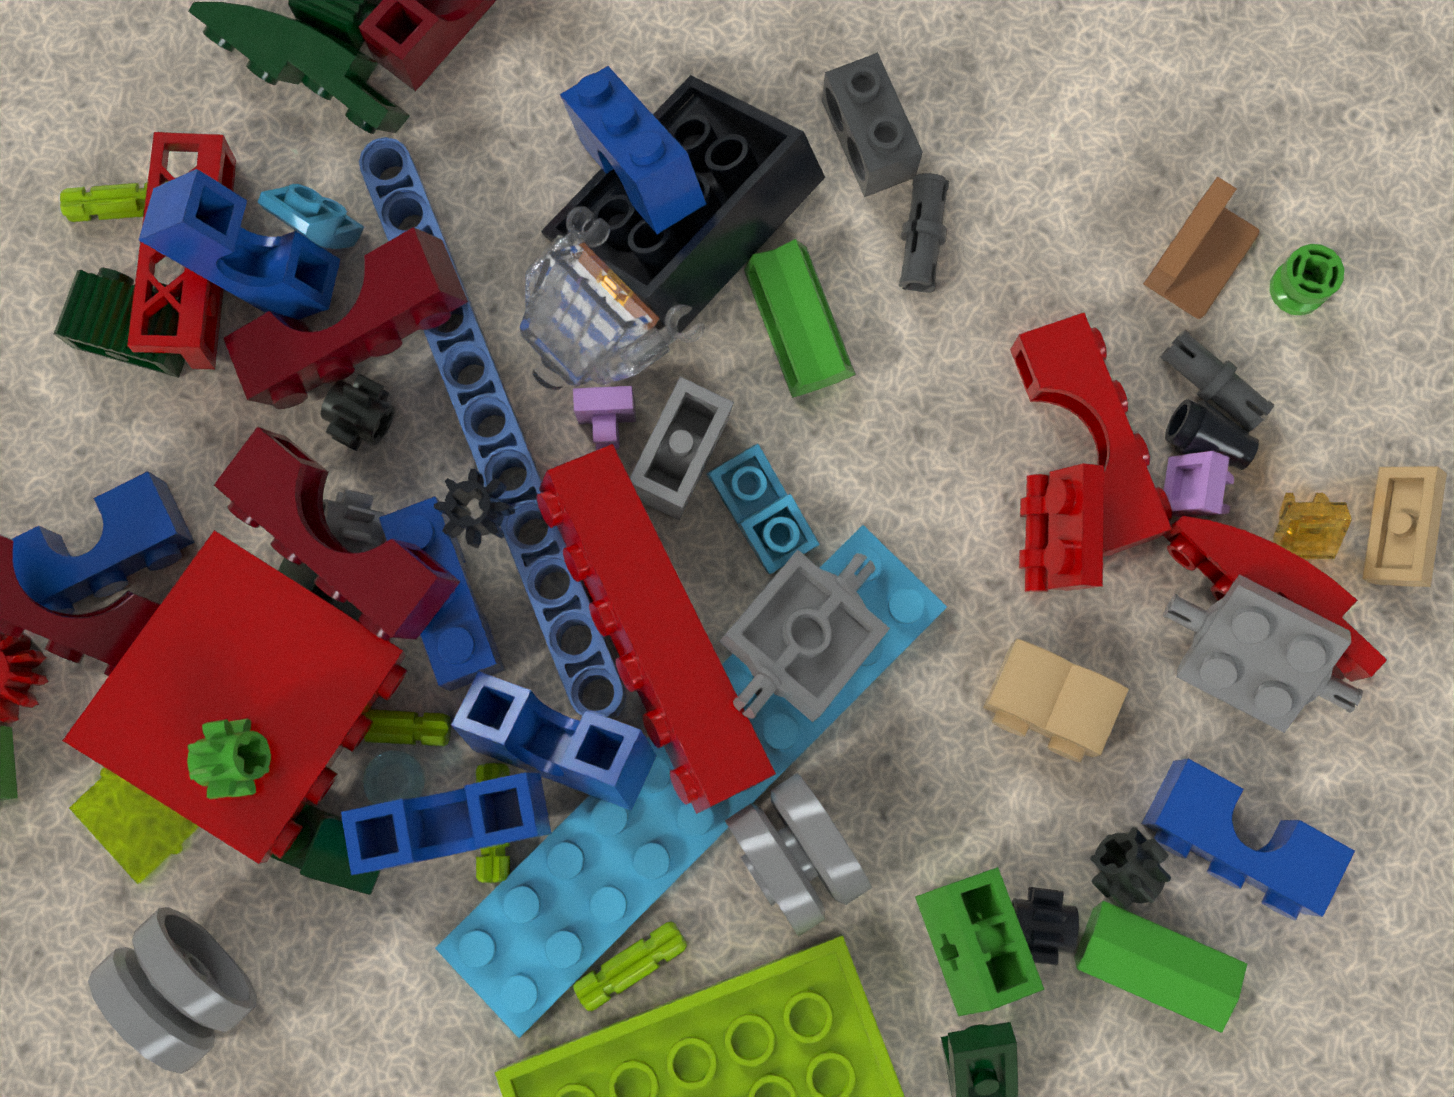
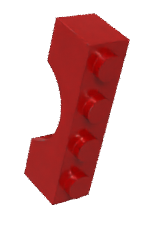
M1085 312L1019 334L1010 352L1030 402L1050 403L1072 412L1086 425L1094 439L1098 455V465L1104 466L1103 558L1156 540L1172 529L1169 520L1172 519L1169 499L1162 488H1155L1147 468L1150 465L1147 445L1139 433L1133 434L1125 414L1128 412L1127 396L1121 383L1118 380L1112 381L1104 362L1107 358L1106 345L1100 331L1096 327H1090Z

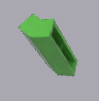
M794 239L774 250L753 254L744 268V272L792 398L831 386L856 375L807 247Z
M1104 900L1093 908L1074 956L1078 970L1220 1033L1223 1032L1239 1000L1248 964Z

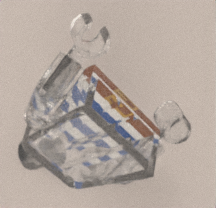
M575 207L569 212L566 220L568 234L565 237L558 235L528 267L525 273L526 310L519 328L521 336L541 356L533 369V376L540 385L550 390H560L565 383L574 387L590 381L607 385L636 376L670 352L669 344L677 339L685 343H692L698 340L705 330V325L700 322L694 325L688 332L679 333L677 329L678 320L693 309L685 304L673 306L667 312L665 326L658 331L654 327L660 318L589 248L602 245L607 240L610 234V226L600 218L593 222L591 228L583 232L585 225L593 217V212L587 207Z

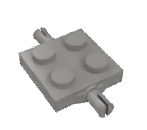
M797 550L721 638L719 642L747 665L754 676L742 693L733 701L736 709L740 711L756 694V698L742 713L744 716L754 719L759 710L774 693L785 698L809 720L814 722L822 715L890 628L866 608L857 593L862 584L875 571V565L870 560L857 575L854 574L867 557L865 555L855 554L849 564L837 576L820 569L803 553Z
M1238 575L1224 598L1210 606L1207 611L1180 598L1177 594L1173 595L1171 602L1165 608L1163 617L1169 618L1194 631L1193 644L1183 657L1177 669L1176 677L1283 733L1286 732L1303 707L1318 696L1345 709L1349 713L1355 710V705L1358 706L1362 698V689H1357L1332 676L1334 665L1351 644L1350 631L1241 575Z

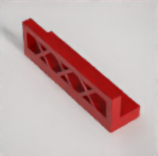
M154 132L143 222L153 188L175 179L167 171L169 151L198 152L197 166L191 171L198 169L234 192L236 158L224 135ZM140 241L127 346L132 352L181 354L192 369L215 370L224 289L186 267L180 276L164 287L154 277L155 265L166 256ZM154 287L158 293L152 297V289ZM180 293H182L181 304L175 299ZM169 303L179 313L177 336L147 335L149 318Z

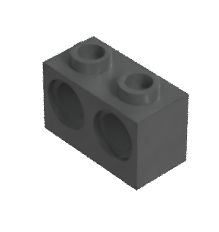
M878 52L825 72L822 103L863 196H870L913 179L917 175L923 151Z

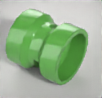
M1308 244L1301 246L1286 259L1285 263L1275 270L1270 279L1269 291L1273 302L1281 310L1291 315L1302 316L1312 313L1337 292L1342 285L1345 269L1341 258L1334 250L1324 245ZM1304 270L1310 271L1313 274L1305 273Z

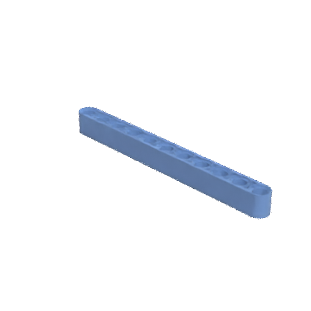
M388 137L375 139L362 150L359 165L388 241L407 231L399 229V225L405 218L413 215L422 216L421 222L415 228L443 240L468 301L466 304L450 312L451 315L463 316V322L459 328L447 333L439 332L438 327L423 331L477 468L483 475L484 485L486 487L491 481L499 479L505 470L512 467L523 468L527 472L522 486L516 490H505L498 497L501 502L509 504L515 509V514L504 516L500 526L568 699L575 711L583 716L585 710L614 719L619 716L625 707L627 697L625 686L620 678L607 641L599 633L592 620L589 610L591 601L583 581L576 582L566 566L563 548L567 546L557 526L553 528L548 526L547 535L537 544L527 545L519 540L520 529L526 522L534 519L545 521L537 503V494L540 493L539 487L542 479L419 172L404 144ZM395 166L402 167V170L396 177L388 180L380 179L381 174L386 169ZM474 364L484 367V373L477 382L468 385L457 382L460 372L465 367ZM496 415L505 418L504 428L499 434L488 438L478 435L479 425L487 417ZM550 573H565L570 579L567 592L558 599L551 600L542 597L540 586L543 579ZM577 625L589 628L592 640L587 650L576 655L567 654L562 650L561 640L567 629ZM593 680H607L612 683L614 688V697L610 705L599 711L587 709L582 697L586 686Z

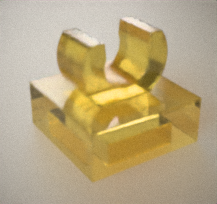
M1286 493L1279 509L1280 520L1273 536V542L1303 559H1335L1352 521L1346 502H1330L1324 493H1316L1313 502H1296L1293 493Z

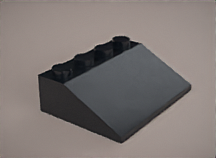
M692 75L679 86L653 115L688 153L706 205L656 234L631 204L616 171L613 169L605 173L601 168L541 231L547 239L575 263L585 243L660 318L654 327L673 340L680 335L825 178L804 131Z

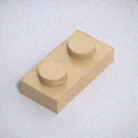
M1438 466L1379 467L1363 580L1378 585L1431 587L1447 473Z

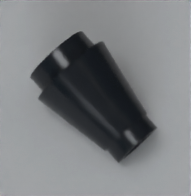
M1189 399L1184 400L1173 413L1165 432V440L1175 445L1174 448L1177 453L1185 455L1215 451L1229 457L1228 466H1234L1240 470H1244L1250 465L1259 447V440L1249 435L1247 431L1205 400L1197 403Z

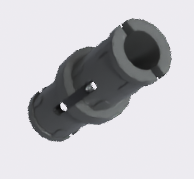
M922 173L913 178L909 220L903 223L901 238L906 242L899 287H903L902 289L931 293L935 291L936 287L935 279L939 249L941 245L945 244L947 229L943 225V216L949 181L944 176L938 174Z
M1185 329L1171 343L1173 345L1170 348H1166L1160 358L1163 361H1167L1199 388L1196 394L1205 401L1212 399L1244 427L1243 429L1248 433L1251 432L1264 420L1261 416L1263 414L1268 415L1271 412L1274 404L1271 401H1267L1235 374L1237 367L1228 360L1222 363L1189 335L1190 333Z

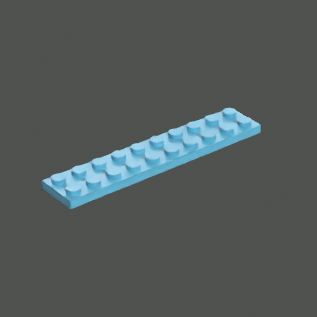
M864 525L820 569L839 576L853 556L859 553L867 558L854 573L857 575L871 560L875 565V571L862 584L857 593L866 608L890 629L822 715L814 722L809 720L785 698L774 693L759 710L754 719L749 718L776 775L696 814L691 803L685 805L680 800L672 785L670 771L674 767L664 746L657 748L650 737H648L647 740L657 756L632 811L589 795L552 834L508 875L505 881H502L435 947L442 957L518 1038L728 829L725 820L750 803L752 804L947 608ZM732 654L722 666L737 696H739L754 676L747 665ZM754 694L753 697L748 701V703L743 707L744 710H746L747 707L756 698V694Z

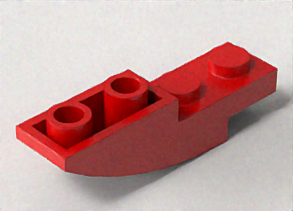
M1182 516L1170 524L1172 529L1163 535L1170 542L1167 550L1172 558L1190 571L1198 568L1214 584L1210 590L1218 601L1224 598L1238 575H1241L1349 630L1351 633V644L1334 665L1332 676L1340 680L1346 677L1350 682L1370 678L1387 661L1378 650L1342 618L1358 600L1330 576L1302 557L1246 530L1216 521Z

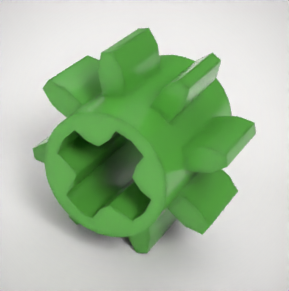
M248 718L230 722L225 719L202 724L205 738L199 739L193 744H188L187 748L189 750L187 764L190 779L195 780L202 786H208L207 798L209 799L246 796L256 793L253 780L261 778L265 773H269L271 754L267 739L256 731H250L251 720Z

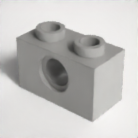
M683 377L679 378L630 476V480L642 503L680 521L729 420L734 404L733 401Z

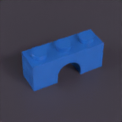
M609 66L585 76L578 84L560 94L576 133L587 152L605 173L613 169L616 171L631 204L656 234L706 205L686 150Z
M198 169L153 188L139 241L265 313L271 311L299 320L329 309L340 258L297 231L283 236L270 237L255 234L242 228L241 223L247 200Z
M147 471L95 497L94 501L103 520V531L95 547L83 555L72 557L61 535L39 525L12 538L13 567L22 589L33 600L48 609L73 614L75 611L74 603L92 594L95 598H102L121 591L129 584L126 577L147 567L149 571H156L179 561L182 558L180 550L195 542L165 481Z
M434 496L381 516L379 520L387 541L395 539L416 544L461 581L420 634L438 686L448 691H453L473 683L478 671L492 676L505 671V667L487 618L481 611L470 586L463 564L466 563L458 538H451L442 532L450 519L446 514L434 508V504L440 502Z
M478 671L451 723V726L473 751L531 773H540L541 777L631 811L657 756L641 729L588 710L584 711L581 720L570 718L546 706L535 696L532 690Z
M1189 758L1173 761L1141 823L1156 832L1154 836L1156 841L1166 851L1186 859L1191 851L1211 862L1206 872L1234 888L1241 889L1244 882L1261 890L1265 893L1261 903L1287 918L1297 920L1300 913L1323 917L1355 850L1301 820H1280L1271 840L1262 848L1253 850L1240 841L1235 833L1232 822L1235 805L1244 789Z
M524 772L464 785L465 788L440 794L398 799L342 811L341 816L351 875L385 870L552 834L541 774Z

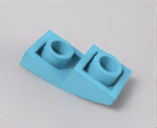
M291 184L286 187L261 192L258 199V204L264 210L315 244L325 248L342 249L353 247L364 229L363 225L346 215L347 210L341 204L332 199L322 197L315 190L303 185Z
M759 444L751 446L706 473L768 574L783 567L797 550L805 554L820 545L792 495L787 494Z

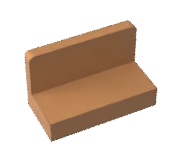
M1218 176L1202 196L1143 283L1197 319L1205 316L1259 235L1257 227L1225 208L1237 188Z

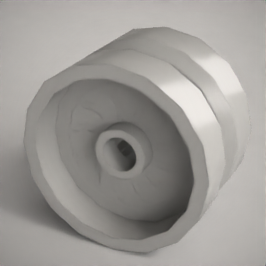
M796 773L771 790V803L783 821L784 828L777 832L764 811L751 803L726 819L725 822L745 852L741 856L742 861L770 905L772 906L775 903L779 905L799 937L825 920V907L812 887L811 880L818 876L832 898L844 905L849 904L870 890L872 886L830 816L803 778Z
M165 907L158 908L134 931L132 939L134 949L127 947L115 949L91 972L88 983L92 997L105 1019L128 1044L146 1059L161 1068L182 1074L193 1068L214 1047V1030L226 1032L233 1029L256 1007L257 995L244 971L207 930L185 914Z

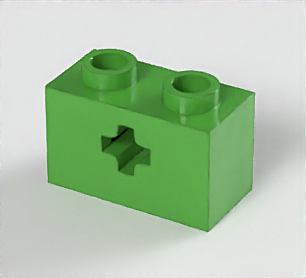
M998 867L915 896L958 1017L994 1010L1045 990Z

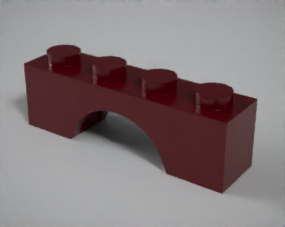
M382 0L359 26V29L373 59L416 92L497 0Z
M412 227L364 255V280L359 297L349 313L338 323L327 329L313 332L301 320L268 311L225 336L223 339L246 399L272 405L276 409H287L297 406L308 398L307 392L323 383H334L349 377L355 371L354 366L371 356L379 357L394 352L401 347L402 339L419 329H432L447 322L451 317L450 312L466 304L468 301L443 240Z
M257 427L213 485L231 500L227 506L228 510L247 525L254 528L261 526L274 537L270 545L281 556L297 565H301L304 562L317 573L318 576L314 582L324 593L339 602L345 603L346 600L351 602L362 612V615L359 617L360 623L374 635L386 641H389L391 638L417 640L461 581L416 544L390 539L374 549L360 553H353L342 546L330 531L324 515L323 493L329 472L288 437Z
M0 534V632L21 639L24 631L28 630L49 639L45 650L59 657L80 664L84 655H88L107 663L104 674L109 676L161 604L128 590L108 606L88 613L69 614L48 609L33 600L20 586L13 567V540Z

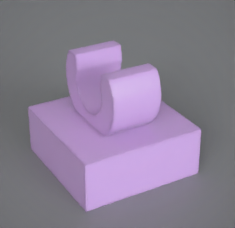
M632 386L573 388L575 416L578 424L593 425V442L596 443V450L611 444L614 445L615 450H618V423L636 422L635 397Z
M1215 451L1168 458L1164 492L1169 499L1172 516L1197 517L1222 515L1230 512V506L1223 504L1225 485L1234 484V476L1227 471L1229 457Z

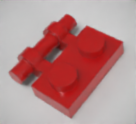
M1082 463L1050 471L1049 475H1027L1026 497L1020 499V517H1026L1025 549L1019 550V569H1025V592L1047 593L1048 589L1072 591L1103 587V465Z

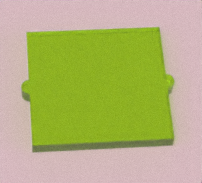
M104 767L100 771L101 778L73 803L69 809L137 884H140L170 854H180L183 850L182 843L199 826Z

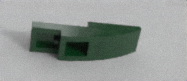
M193 2L188 10L189 13L206 25L203 34L212 42L230 52H233L236 48L250 59L246 67L257 77L272 85H276L278 81L297 85L302 82L307 88L326 100H331L334 96L348 107L345 116L356 126L370 134H374L376 130L396 133L410 116L367 82L378 62L355 46L327 31L300 20L248 5L226 2Z

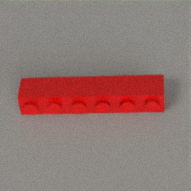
M608 445L547 470L539 487L540 493L537 494V503L541 515L550 528L557 526L567 546L563 548L566 566L576 582L583 580L593 600L589 604L592 620L603 637L610 635L620 657L616 658V667L620 678L630 692L637 690L647 713L643 714L645 729L653 744L657 748L664 746L674 767L670 771V778L680 800L685 805L691 803L696 814L776 775L749 718L742 714L745 711L744 708L738 711L733 704L734 699L738 696L614 445Z

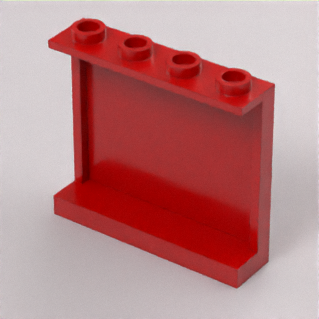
M214 530L62 741L256 863H266L272 854L282 859L303 828L294 821L308 800L318 805L325 797L338 776V773L330 769L344 748L353 753L360 745L373 724V721L366 717L367 713L379 696L388 701L406 676L408 670L400 665L406 656L399 647L374 635L352 617ZM248 718L251 720L250 731H256L267 739L271 754L269 773H265L261 778L253 780L256 787V793L253 795L209 799L207 798L208 786H202L195 780L190 779L187 764L188 744H193L197 740L205 738L202 724L225 719L230 722Z

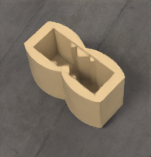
M1016 639L1010 644L983 708L995 713L992 723L999 728L1021 737L1026 736L1028 729L1050 738L1047 746L1049 750L1072 761L1081 762L1084 755L1093 758L1102 754L1129 689L1108 677L1073 664L1048 650Z

